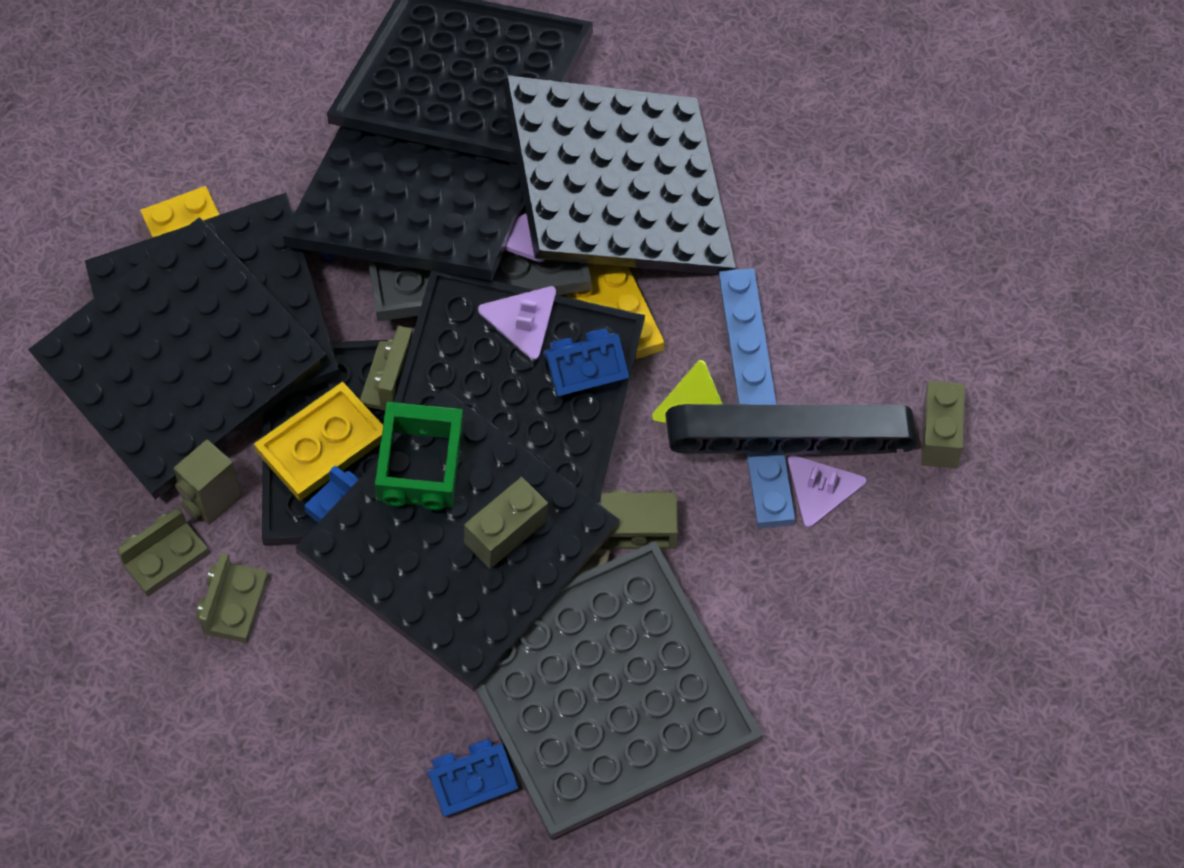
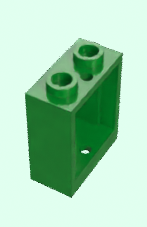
M386 402L375 481L376 501H383L390 506H403L405 503L416 504L429 510L453 507L463 427V409ZM394 433L449 438L444 483L388 477Z

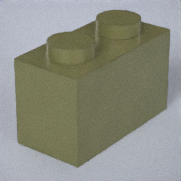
M928 381L923 402L921 466L958 469L963 449L965 384Z
M209 440L204 441L173 468L178 482L175 487L183 498L181 506L195 520L200 517L210 525L242 497L233 462Z
M520 477L464 524V543L491 569L547 522L548 502L523 477Z
M614 490L610 493H601V506L620 519L619 526L602 544V549H638L654 541L659 549L677 548L676 493H667L664 490H651L647 493H630L626 490Z

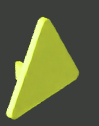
M703 360L695 363L652 414L654 421L666 423L665 413L673 406L683 404H722L707 365Z

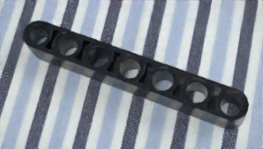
M683 404L673 406L665 413L669 448L673 452L682 454L897 453V449L909 452L918 446L913 411L910 407L904 405Z

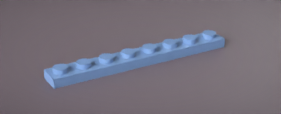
M751 268L719 271V284L738 404L776 405L755 270ZM746 454L757 529L794 525L795 516L785 454Z

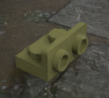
M398 326L394 339L389 338L387 342H379L360 401L366 407L385 410L386 402H394L413 336L412 328Z
M177 508L171 513H164L159 516L153 525L140 534L128 537L121 547L117 549V554L124 569L148 597L208 556L209 550L186 523L183 512Z
M221 553L217 565L212 564L207 578L209 590L206 598L199 600L196 610V619L200 622L203 634L248 643L268 582V571L233 564L229 554Z

